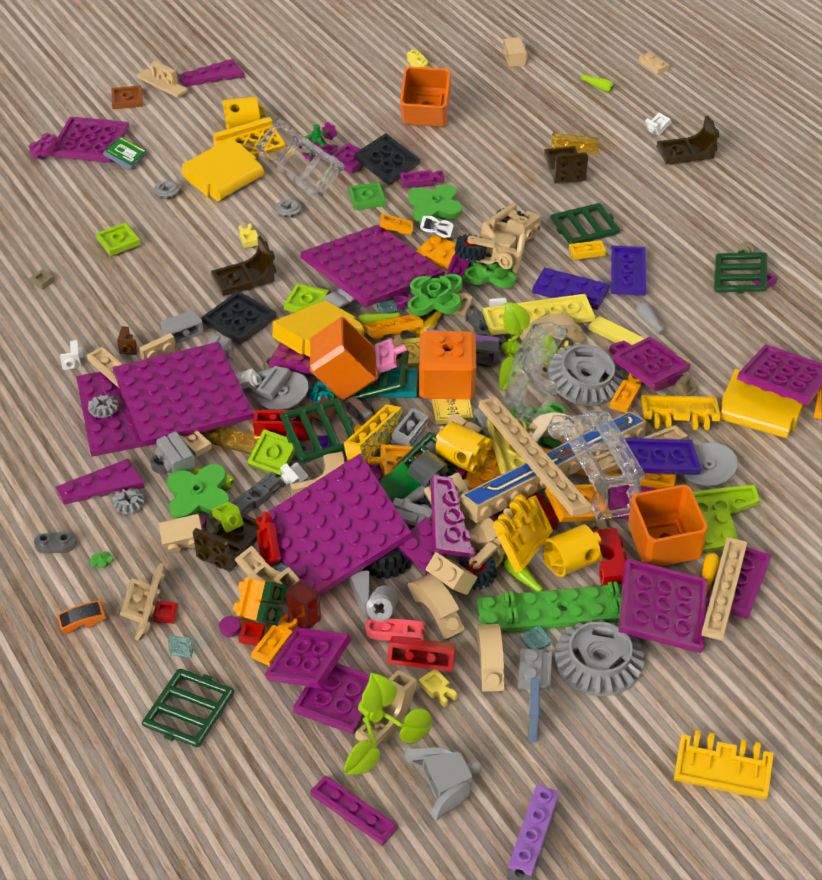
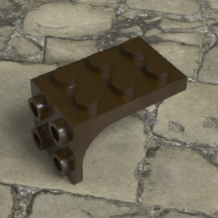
M708 115L705 116L702 129L694 136L657 141V148L665 164L713 159L715 152H717L719 130L716 129L714 121Z
M575 146L544 149V155L555 184L586 181L588 154L586 152L578 153Z
M261 236L257 237L258 248L250 259L211 271L212 278L223 296L275 281L274 274H276V268L273 264L275 255L273 250L269 249L267 241H264Z
M240 513L244 524L230 532L224 531L222 522L211 534L195 528L193 530L196 557L215 565L219 569L231 572L237 565L235 559L257 541L256 531L260 528L256 523V519Z

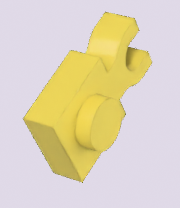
M251 223L248 224L246 229L242 228V225L238 226L243 247L257 246L258 235L256 230H252Z
M434 669L418 680V685L432 699L437 696L443 707L448 705V700L445 697H451L453 701L457 699V693L449 688V681L438 670Z

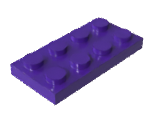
M611 245V294L646 296L645 247Z
M544 267L532 288V293L550 298L586 294L591 308L598 310L609 290V284Z
M619 438L617 442L626 473L700 475L702 471L692 440Z

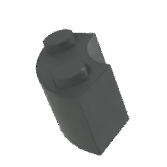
M428 449L409 466L407 474L426 488L430 484V479L433 475L444 477L449 468L447 463Z

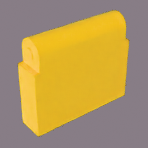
M229 138L183 163L182 176L207 197L211 196L216 201H220L264 176V169L256 161L254 155L235 140Z
M325 300L273 321L272 337L299 354H306L310 357L311 337L340 317H345L363 336L364 327L359 321L355 320L353 315Z
M735 369L722 399L720 420L787 439L790 431H794L804 404L737 380L738 373L741 370Z

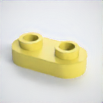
M411 50L407 53V61L412 67H428V60L421 52Z

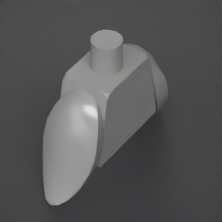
M438 747L404 750L405 759L409 763L422 768L433 792L436 803L431 815L436 820L466 800L471 790L472 776L481 773L478 761L466 763L460 752H452Z

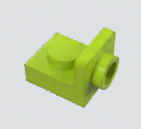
M229 501L211 509L213 517L222 522L226 532H230L244 524L238 506Z

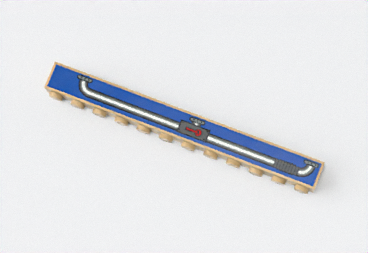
M629 411L546 452V454L567 477L589 466L588 461L590 458L618 448L617 442L619 438H643L646 432V421ZM524 463L462 494L460 511L478 523L509 507V504L518 494L526 498L547 486L529 465Z

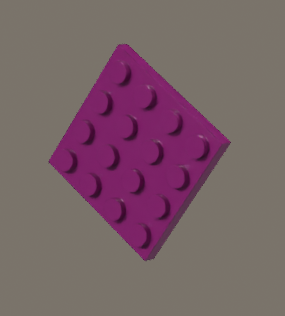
M70 116L58 136L59 144H55L57 147L50 153V156L111 163L112 160L103 155L104 150L118 137H125L129 129V122Z
M765 344L738 373L737 380L747 385L757 386L764 391L774 392L781 397L796 400L800 404L809 405L822 389V363Z
M627 558L624 562L618 632L702 653L704 650V636L701 635L706 614L707 579Z

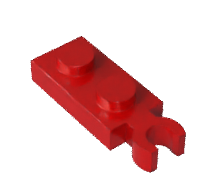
M264 511L263 517H256V523L260 528L256 531L260 556L272 567L281 560L275 524L271 523L272 515Z

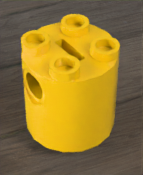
M257 96L223 100L226 130L260 120V117H265L264 104H258Z
M454 421L438 432L435 440V453L438 457L472 474H475L480 466L484 467L489 460V456H487L488 450L492 445L491 439Z
M582 524L545 539L543 549L544 563L558 577H564L603 560L599 547L601 538L597 532L593 533L586 524Z

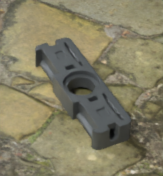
M479 309L473 310V313H466V322L468 321L472 325L477 335L499 338L500 350L501 345L506 342V338L502 334L491 336L490 331H482V329H488L483 313Z
M271 472L235 499L232 504L238 506L240 513L246 515L253 508H258L270 499V495L280 487H284V481L281 477L277 478V474ZM256 493L262 494V496L258 498L252 497V495Z

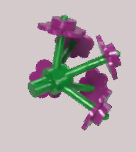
M326 122L321 131L320 125L315 124L312 134L303 137L300 132L295 131L293 136L294 144L302 149V140L306 139L305 147L310 148V153H302L306 160L314 161V159L318 160L319 157H329L338 150L337 144L330 145L325 141L328 138L333 140L337 136L335 125ZM317 150L315 153L316 155H319V157L315 156L313 154V151Z

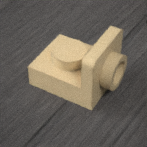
M456 293L460 296L461 308L451 314L466 318V313H468L470 306H474L473 298L468 293Z

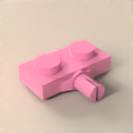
M392 338L375 344L376 366L379 373L397 367V354L407 351L405 344L395 347Z

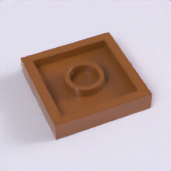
M141 85L111 88L113 109L143 107Z

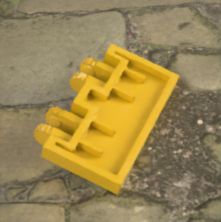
M641 395L643 419L652 420L653 415L654 429H659L660 422H665L666 428L671 427V416H673V420L690 421L691 417L693 430H697L698 423L703 424L704 430H709V417H711L712 421H720L721 414L716 397Z
M518 494L509 504L510 510L514 515L512 519H510L509 515L502 513L493 523V529H495L494 531L515 572L522 571L542 546L545 539L553 531L536 496L529 497L526 500L525 496Z
M695 730L693 746H689L691 736L681 734L674 781L767 800L774 753L764 751L762 760H759L760 742H755L753 746L752 759L744 757L747 747L745 739L740 741L737 756V745L717 741L716 751L712 750L715 733H709L707 749L698 748L701 738L700 730Z

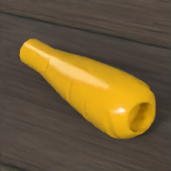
M437 310L431 317L423 322L424 326L418 327L419 330L415 332L416 337L420 338V334L427 331V329H434L442 313Z
M715 553L708 554L703 563L702 578L707 579L706 596L717 575L721 561L720 557Z

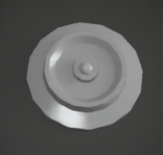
M291 372V376L273 399L257 395V401L268 410L290 409L306 397L309 391L308 381L304 375Z
M715 442L701 443L694 446L702 468L700 475L684 474L686 479L696 485L704 487L718 486L726 483L735 475L738 469V460L733 450L723 444Z

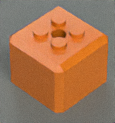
M408 66L404 69L400 98L402 121L405 124L445 126L448 122L451 98L450 71L442 68Z
M340 317L311 337L310 372L339 399L347 400L378 379L375 347L345 317Z
M424 331L421 333L419 396L423 399H472L475 397L476 335L473 332Z
M683 484L636 493L631 499L628 528L643 563L661 567L700 559L703 554L708 526L691 487Z

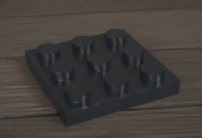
M387 133L354 154L355 160L387 185L399 179L400 173H407L420 164V159Z
M237 291L202 316L201 320L205 325L238 344H242L274 320L277 315L276 311Z

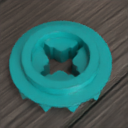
M319 381L316 384H311V388L308 391L309 398L316 403L319 402L321 397L326 399L329 397L335 399L337 397L327 386Z

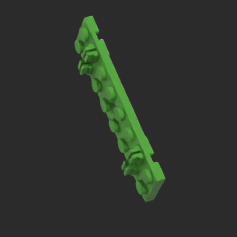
M608 582V585L517 594L509 591V594L504 592V595L476 597L480 624H499L501 631H507V633L572 627L577 623L586 624L590 620L593 622L604 620L607 623H619L622 584L613 582L612 585L611 582Z

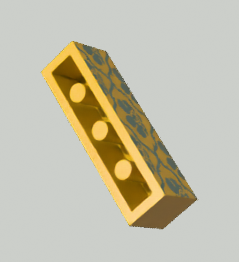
M386 404L344 442L347 461L361 454L367 463L369 456L374 457L379 452L381 444H388L392 439L393 431L404 419L402 407Z

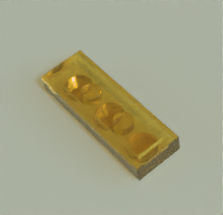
M552 133L551 148L575 146L577 152L597 155L599 138Z
M225 427L207 430L203 434L211 444L247 454L252 453L260 438L259 436Z

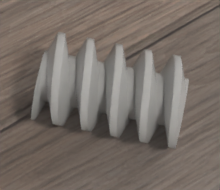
M383 585L373 592L366 606L367 613L371 619L382 622L391 616L398 603L399 596L397 591L391 586Z

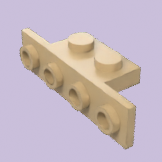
M157 61L151 63L152 71L145 69L136 74L137 78L177 98L188 92L187 88L177 83L176 71Z
M162 563L159 564L154 572L150 585L132 578L127 588L119 615L139 622L134 638L137 641L142 634H147L151 622H148V618L152 617L155 610V605L152 604L158 598L160 589H157V587L161 585L165 575L162 573L164 566Z

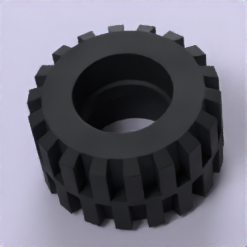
M396 547L363 569L369 571L371 576L377 575V578L385 577L390 579V576L395 578L399 573L403 574L405 569L409 568L411 560Z

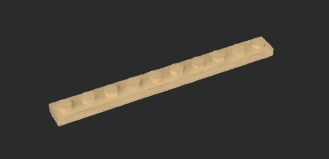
M103 347L87 354L88 361L119 388L112 367L122 364ZM198 431L191 435L180 436L195 457L212 449L211 442Z
M498 398L480 400L479 408L571 516L591 512V504Z

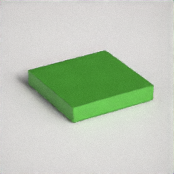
M380 183L348 187L354 210L386 206V200Z

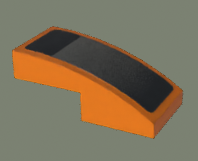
M99 600L72 607L59 613L57 617L61 631L66 635L83 624L89 628L104 620L106 615L102 602Z

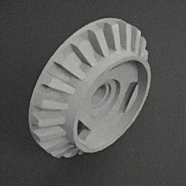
M575 344L573 347L568 345L565 349H559L557 354L552 356L548 367V378L554 390L563 398L579 405L597 406L612 400L623 381V372H621V367L613 361V357L608 352L593 345ZM586 371L590 376H584L581 372ZM604 373L609 375L607 380L599 382Z
M589 620L586 624H575V628H568L566 633L560 636L555 648V665L562 679L572 688L588 695L612 696L625 692L639 680L644 667V652H642V646L640 642L636 641L635 636L618 632L616 623H607L604 620H599V622ZM577 651L580 654L584 664L575 657L573 652ZM600 653L603 654L605 658L603 660H598L594 658V655ZM619 660L625 661L620 666L611 669Z

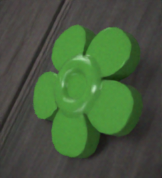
M108 551L92 555L90 566L104 568L107 564L113 562V556H110Z

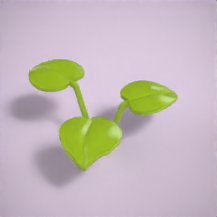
M511 302L505 303L503 325L507 333L515 336L501 345V352L507 358L500 367V390L516 388L523 383L525 369L521 364H518L519 360L514 357L521 351H535L534 360L539 364L546 365L550 363L552 356L557 354L559 349L555 340L547 334L539 335L536 338L535 348H522L518 342L514 341L522 335V330L529 327L530 318L525 308Z
M370 674L369 682L358 706L359 711L365 716L363 722L367 726L371 743L368 740H362L355 745L344 766L343 773L346 775L367 773L375 767L379 760L380 751L374 747L376 740L370 722H379L384 716L397 726L402 727L399 738L406 743H415L421 740L432 727V717L423 708H416L406 715L404 723L399 722L383 711V706H388L395 700L397 689L392 681L380 674Z

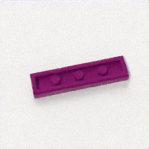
M326 775L310 790L311 796L382 846L398 830L397 824Z

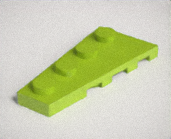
M755 484L693 492L701 512L728 508L730 515L757 506L760 502Z

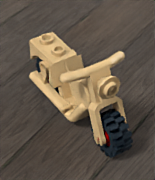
M512 203L506 208L497 211V214L483 222L480 237H477V235L472 236V234L468 236L466 234L460 235L456 241L455 255L458 258L462 257V260L466 259L468 262L471 260L485 264L498 262L504 269H509L513 266L512 272L516 274L517 278L525 242L539 233L541 229V216L528 210L526 215L521 213V211L517 212V204ZM486 252L490 253L492 257L485 256Z
M458 472L449 477L453 478L460 508L461 495L471 489L466 479L463 480ZM426 487L422 504L428 505L431 508V487ZM509 508L504 509L503 513L509 515L510 519H512L514 516ZM464 515V525L466 530L469 531V541L471 548L474 547L475 555L473 558H460L459 565L478 577L472 586V590H476V586L481 590L483 585L487 588L489 587L488 582H494V578L497 577L496 567L502 562L505 551L494 531L495 529H493L494 521L490 517L476 523Z

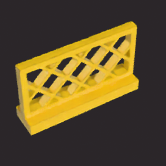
M271 117L213 133L214 146L229 138H232L237 143L245 141L244 144L240 145L246 150L251 151V154L255 157L286 148V144L273 126ZM264 138L268 139L269 141L268 143L262 142L261 139ZM272 141L279 142L278 145H273L271 143ZM249 142L255 145L254 147L247 146V143ZM258 145H260V146H263V147H265V148H264V149H258L257 147H258Z

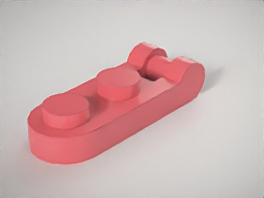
M370 618L365 623V633L369 638L390 641L392 636L424 640L422 633L425 632L426 625L422 621L388 618L380 622Z

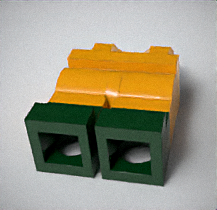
M245 578L244 581L239 582L240 601L237 600L234 603L233 611L236 612L237 616L278 626L283 607L268 604L266 601L283 604L288 586L272 581ZM277 588H279L280 594L278 598L275 599L274 592ZM272 609H274L275 615L273 619L270 620L269 613Z

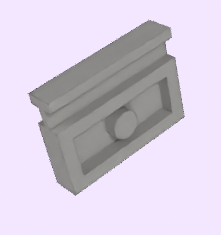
M521 648L518 689H530L531 678H539L540 688L550 691L551 650L549 652H542V650Z

